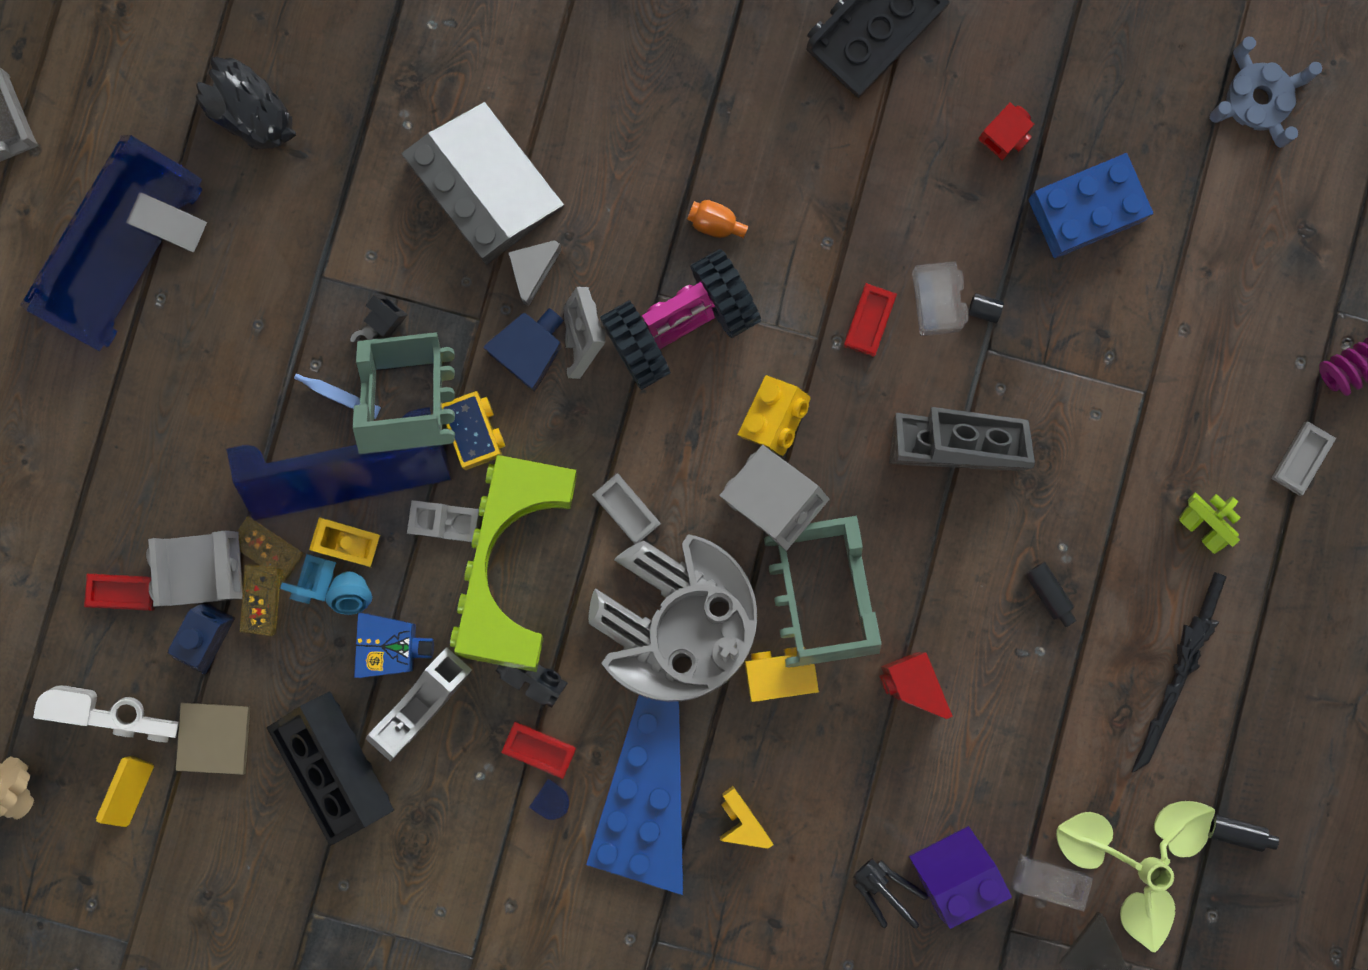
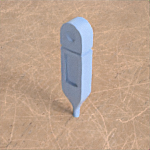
M299 374L294 376V379L302 382L318 394L351 409H354V405H360L359 397L326 382L303 377ZM375 405L374 419L377 418V415L381 409V407Z

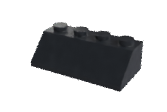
M330 691L299 706L266 727L330 846L395 811L390 803L388 794L379 783L371 763L366 759L359 746L355 733L350 729L345 720L340 705L335 701Z

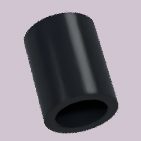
M974 293L968 315L997 324L1004 301Z

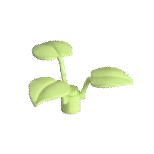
M1194 801L1175 802L1163 808L1154 822L1156 834L1164 839L1159 845L1160 860L1155 857H1148L1139 863L1109 847L1108 845L1113 839L1112 826L1105 817L1094 812L1080 813L1060 824L1056 830L1058 846L1065 857L1078 867L1085 869L1098 868L1103 863L1105 852L1138 870L1140 879L1148 886L1144 887V894L1139 892L1132 893L1125 899L1120 910V920L1123 928L1129 935L1155 953L1166 940L1175 917L1174 900L1169 892L1166 891L1174 881V873L1168 866L1170 859L1167 857L1166 847H1168L1172 854L1178 857H1191L1200 852L1208 840V833L1215 809Z

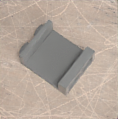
M218 531L208 535L171 539H148L149 547L146 552V558L151 567L149 594L153 600V606H175L244 599L238 532Z

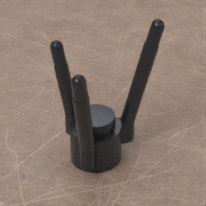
M871 858L853 875V878L858 882L855 887L864 896L883 928H886L888 924L869 891L874 895L880 892L914 929H917L919 927L918 922L885 887L889 881L885 875L923 900H927L928 895L889 869L882 860L877 864Z

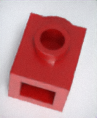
M1010 102L985 128L978 139L1003 161L1014 148L1020 152L1031 140L1032 136L1028 133L1034 126V123L1031 121L1030 114L1024 108L1018 105L1015 107Z

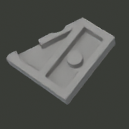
M576 287L564 305L566 348H573L574 358L572 366L567 368V376L572 379L581 378L606 342L605 332L600 326L596 304L592 300L589 287Z

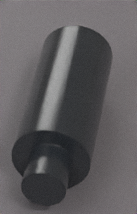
M1046 562L1037 565L1024 574L1054 620L1059 618L1065 627L1077 621L1070 611L1074 608V605Z
M1216 814L1213 816L1208 837L1211 839L1263 852L1265 848L1273 850L1278 848L1279 837L1270 835L1268 828Z

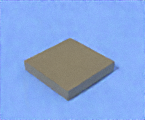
M181 703L176 771L246 774L250 706Z

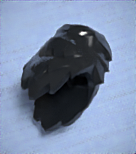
M211 58L212 69L209 70V75L214 84L212 86L202 82L196 84L199 93L196 96L197 102L209 119L222 126L229 133L242 138L251 148L256 150L281 146L296 136V132L292 129V116H290L280 98L272 92L265 79L260 78L250 67L237 59Z

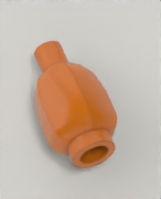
M704 200L701 203L694 201L687 220L693 222V227L697 231L717 238H725L730 234L744 238L748 229L747 225L736 221V217L730 209L711 200Z

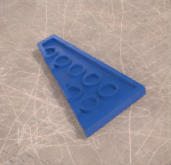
M639 695L586 865L683 895L679 701H659Z

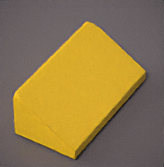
M133 755L121 759L96 817V822L127 827L130 824L153 771L154 765Z

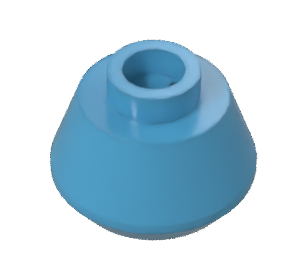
M350 571L336 576L326 593V603L335 612L345 615L360 613L372 602V594L365 579L357 573Z

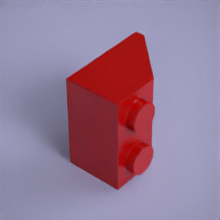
M916 652L881 666L884 674L880 675L879 679L886 694L893 695L895 699L944 719L953 717L926 652Z

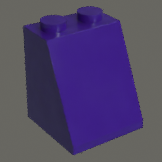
M969 826L909 855L938 917L949 929L1012 898L996 864Z

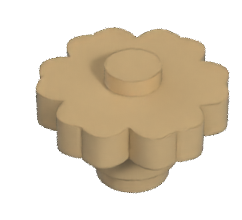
M8 757L3 763H0V817L4 815L7 818L12 817L16 820L25 816L34 802L33 797L30 796V791L27 789L30 774L27 772L28 765L19 758Z

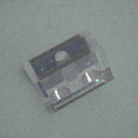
M956 261L916 265L912 275L920 336L960 332L964 328V323L968 322L967 304L961 303L960 290H964L962 270H957Z
M1020 854L1011 887L1022 894L1084 911L1093 878L1083 872Z

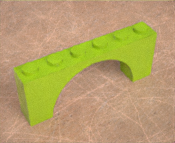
M497 455L495 464H489L486 475V483L490 484L488 497L482 496L479 507V516H484L481 529L475 528L472 539V548L476 549L474 561H468L464 577L465 581H469L467 594L461 593L457 613L462 614L460 627L454 626L450 640V647H455L454 653L457 657L537 672L543 635L516 624L497 606L488 587V561L494 544L500 535L519 518L543 509L571 508L577 479L576 470Z

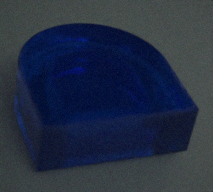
M548 779L529 808L546 819L555 820L561 818L567 812L570 798L565 789Z

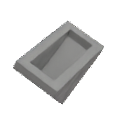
M555 240L509 252L520 297L527 306L531 304L562 251L560 243Z

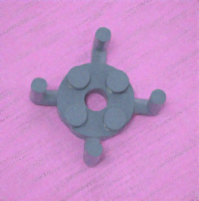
M1246 37L1233 51L1241 71L1233 78L1227 92L1226 101L1221 102L1210 113L1209 117L1214 123L1233 117L1241 125L1245 124L1254 128V130H1269L1275 145L1283 148L1298 136V130L1295 127L1290 126L1284 130L1281 122L1288 117L1296 105L1295 89L1309 83L1322 71V65L1319 62H1312L1302 72L1289 77L1277 63L1253 64L1248 53L1256 46V40L1253 37ZM1255 89H1262L1268 94L1269 100L1267 104L1261 105L1254 100L1253 91Z

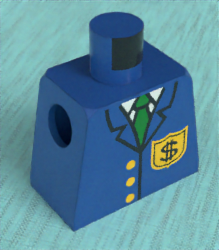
M358 613L354 678L413 671L414 658H433L434 639L415 638L416 624L368 613Z

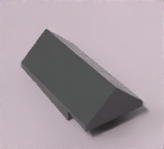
M931 407L928 417L895 413L889 464L1007 471L1032 469L1035 465L1029 420Z

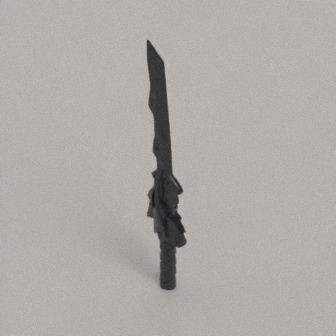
M1214 572L1199 612L1200 614L1198 617L1194 616L1189 626H1183L1181 642L1177 644V664L1173 666L1175 671L1174 678L1171 684L1167 685L1165 698L1157 717L1150 721L1147 738L1136 758L1132 773L1150 762L1188 675L1200 667L1198 664V660L1201 657L1199 649L1204 645V642L1209 640L1219 624V621L1212 620L1227 576Z

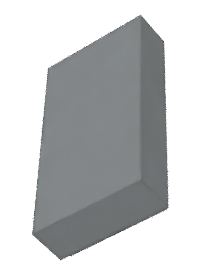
M1304 422L1271 479L1297 495H1303L1336 438L1312 423Z
M618 473L592 494L634 544L641 542L661 524Z

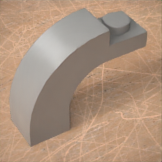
M446 647L424 670L409 692L365 739L391 762L444 706L472 669Z

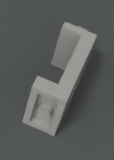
M763 444L757 452L750 455L746 465L734 478L728 481L724 491L719 495L732 509L740 512L786 551L830 500L817 484Z

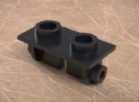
M539 664L537 672L499 665L495 671L500 674V679L518 690L521 689L525 681L531 684L525 694L544 707L547 704L552 708L568 684L561 679L557 672L552 669H545Z

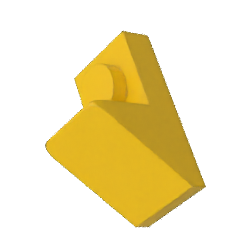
M319 517L309 550L371 567L380 535Z
M734 786L722 793L726 800L721 804L732 821L739 818L741 822L720 836V840L767 849L773 846L772 840Z

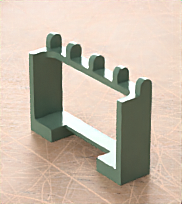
M437 332L357 341L356 364L361 380L360 405H354L353 432L359 454L445 445L455 441L453 430H442L443 424H450L455 420L453 410L442 409L443 402H450L455 398L453 388H442V381L452 380L455 376V370L451 366H442V362L452 361L455 357V352L450 347L440 348ZM434 363L432 415L374 421L376 370Z
M857 516L810 523L794 543L844 535L863 641L804 650L787 551L770 536L764 538L765 546L778 545L781 563L770 565L769 573L772 575L783 573L787 595L777 596L774 598L775 606H789L792 627L781 629L780 636L781 638L794 637L797 656L785 659V664L788 668L880 654L882 644L876 613L872 612L862 560L863 545Z

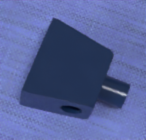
M550 308L546 310L537 322L528 314L523 313L491 339L483 348L535 392L562 347L561 342L552 334L564 320Z
M203 603L190 609L167 653L175 660L206 675L235 617L208 603Z

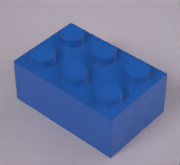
M1127 153L1038 189L1028 199L1054 259L1140 224L1154 214Z

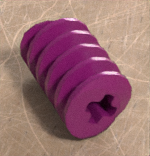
M1368 337L1365 338L1364 342L1354 344L1352 349L1347 348L1341 352V355L1336 354L1330 357L1329 361H1323L1319 364L1322 380L1330 390L1334 392L1340 390L1343 395L1348 396L1351 394L1349 384L1359 390L1363 388L1361 378L1368 383Z

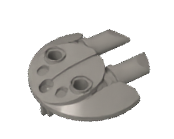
M689 534L682 543L685 562L679 563L646 541H641L631 546L614 559V561L662 591L661 595L665 597V600L660 605V611L657 609L652 621L647 617L642 619L596 588L593 591L590 602L589 624L624 646L623 651L607 654L602 662L604 668L625 688L643 697L659 701L691 700L711 693L721 687L739 670L746 660L756 634V600L752 586L743 569L731 555L718 545ZM716 602H724L728 605L729 610L726 615L717 617L710 612L711 606ZM680 657H686L692 662V666L688 672L678 673L673 669L674 661Z

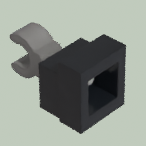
M373 295L366 304V307L371 310L364 320L368 325L362 330L353 333L350 340L351 342L358 341L362 335L367 340L376 339L378 333L382 337L392 335L408 314L385 295Z

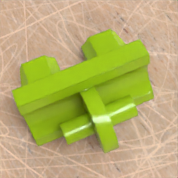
M1195 492L1188 499V506L1179 517L1180 522L1192 532L1205 520L1213 529L1202 538V542L1214 554L1225 548L1228 544L1232 547L1240 541L1238 538L1239 533L1223 518H1228L1233 524L1241 518L1233 510L1238 500L1232 496L1224 502L1215 494L1209 500L1217 508L1215 511Z

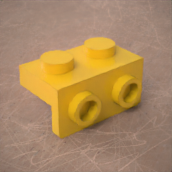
M765 375L737 435L761 446L763 444L776 454L784 456L794 441L795 431L801 419L807 414L811 397L797 386Z

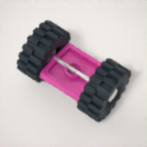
M718 249L690 265L692 274L696 279V285L685 286L670 300L655 303L647 310V313L642 315V318L630 300L600 316L614 347L641 390L671 374L667 362L661 354V348L715 317L723 330L731 338L761 322L760 314L751 294L748 292L744 281L740 278L737 269L734 268L733 263L722 249Z

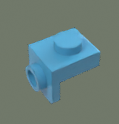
M306 554L297 586L282 582L280 589L291 592L290 599L310 604L311 598L325 601L329 585L333 580L336 562Z

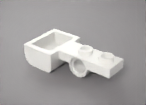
M62 685L55 686L39 696L33 716L35 719L112 728L113 735L133 737L134 732L148 734V740L157 742H168L169 737L175 738L179 726L177 721L144 717V708L140 701L135 698L125 697L120 699L113 705L111 711L95 709L97 700L95 691ZM128 704L135 708L137 717L133 722L126 723L119 719L118 709L121 705Z

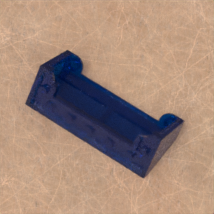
M122 135L20 306L99 352L103 346L108 347L117 333V330L113 328L116 316L162 241V238L126 223L139 192L180 210L187 203L193 205L202 191V188L199 186L202 178L132 135Z
M427 407L406 413L402 418L432 415L433 409ZM251 445L226 449L233 484L255 521L452 481L445 445L359 454L357 445L271 463H266L262 452Z

